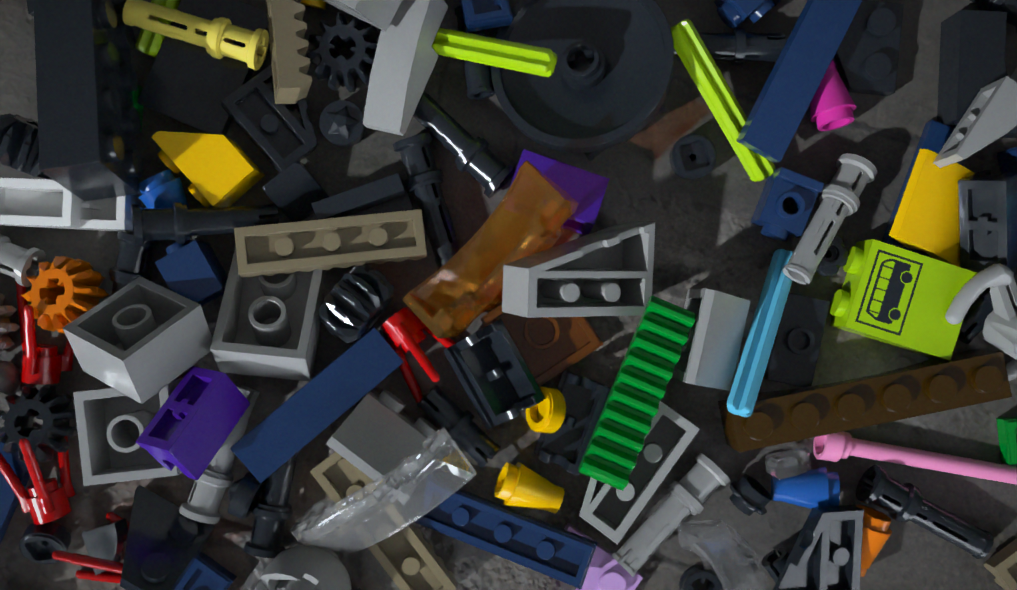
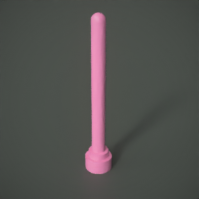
M844 431L814 437L813 441L814 456L820 460L838 462L840 458L847 459L850 455L1017 485L1016 466L852 438L850 433Z

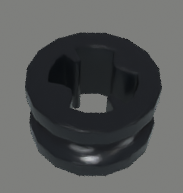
M692 566L685 570L680 577L679 590H694L692 583L697 579H700L703 584L705 579H709L710 581L706 585L708 590H723L718 577L713 571L704 566Z

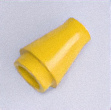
M506 462L497 478L494 496L502 499L503 505L545 510L555 514L562 504L564 488L553 484L520 462H517L515 465Z

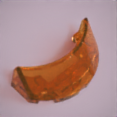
M526 160L519 168L503 200L484 225L447 263L408 292L403 301L438 339L458 336L468 329L470 324L480 314L487 310L491 311L502 301L503 265L552 248L564 232L561 226L575 213L579 203Z

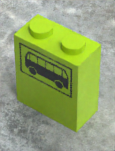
M875 239L859 241L856 243V246L851 247L847 263L843 266V270L847 274L842 289L836 291L830 304V314L833 315L830 326L929 358L950 361L962 322L950 324L946 320L945 314L956 294L977 272Z

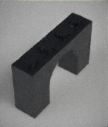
M960 10L941 22L937 122L955 129L980 89L1008 76L1005 65L1007 12ZM1017 126L1001 138H1017Z

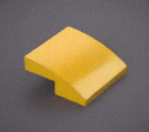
M920 148L889 236L908 249L923 251L934 259L959 267L961 262L958 180L968 178L975 173L957 162L939 168L933 164L938 153Z

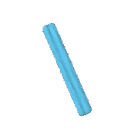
M777 249L773 254L727 400V409L732 414L750 417L753 413L793 281L783 273V267L788 263L794 251Z

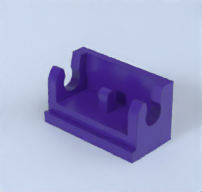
M523 149L504 208L586 236L595 224L609 178Z
M192 366L136 440V443L140 447L145 448L168 470L172 471L176 465L188 478L198 480L251 403L224 372Z

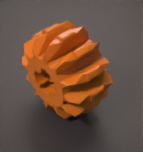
M55 256L52 263L38 262L39 275L26 277L32 284L31 291L21 296L27 301L32 302L30 305L34 309V319H38V326H41L44 330L53 332L57 330L59 333L65 334L63 327L98 305L99 300L109 294L104 289L99 288L105 277L99 272L94 271L93 266L89 262L79 258L75 260L66 256Z

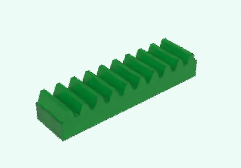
M653 295L649 297L579 465L578 472L622 491L628 485L630 473L635 468L637 456L644 446V439L649 433L652 420L659 410V403L664 397L666 386L673 376L675 364L680 359L682 347L687 342L688 333L695 323L696 313Z

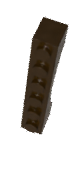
M973 349L953 353L950 361L931 358L907 367L861 378L802 388L760 392L750 417H742L730 413L727 409L728 399L718 401L726 444L738 452H744L1010 398L1012 394L1003 352Z

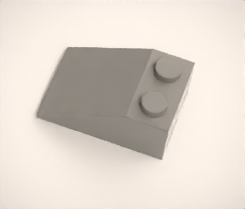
M235 246L210 347L220 372L310 381L319 342L321 326L319 308L323 304L327 270L296 271L292 274L278 273L274 276L259 275L255 278L241 277L238 273Z

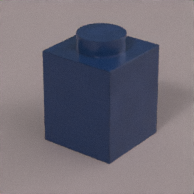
M191 238L189 241H185L184 244H177L175 242L166 248L165 251L168 255L155 262L170 291L200 304L201 307L224 295L228 276L208 242L192 241Z

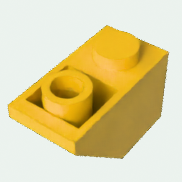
M158 131L152 136V139L162 149L157 153L159 158L174 173L178 174L182 171L192 182L188 190L205 207L210 205L214 207H230L265 176L242 148L225 135Z

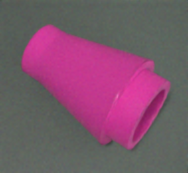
M833 60L810 103L811 122H816L819 131L838 129L855 120L853 111L856 109V105L837 72Z

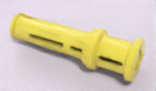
M126 0L122 16L125 25L136 26L169 38L204 47L213 58L222 59L226 56L247 63L250 69L256 71L261 68L266 58L269 34L265 29L258 28L256 31L232 25L231 20L225 17L214 18L211 21L143 0ZM158 18L186 25L187 29L159 22ZM234 40L244 43L245 47L235 45Z

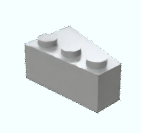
M625 221L504 264L502 312L527 318L642 316L649 297L652 296L655 222Z
M660 401L659 410L654 416L651 429L644 439V446L637 456L635 468L630 473L628 485L622 491L594 478H590L579 516L618 545L700 429Z

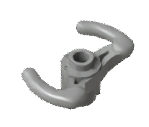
M999 263L980 271L964 284L953 298L945 318L950 324L961 323L978 296L990 287L993 311L985 319L983 335L986 342L1014 358L1005 364L1008 379L1011 381L1017 378V285L1011 269Z

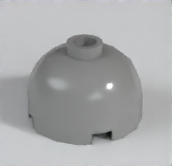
M297 545L281 551L263 570L259 578L260 580L255 586V590H351V580L345 566L330 549L311 545Z

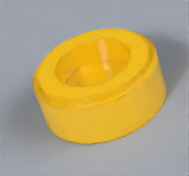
M539 387L545 399L526 409V419L533 431L552 434L558 431L563 424L566 414L565 398L558 389Z

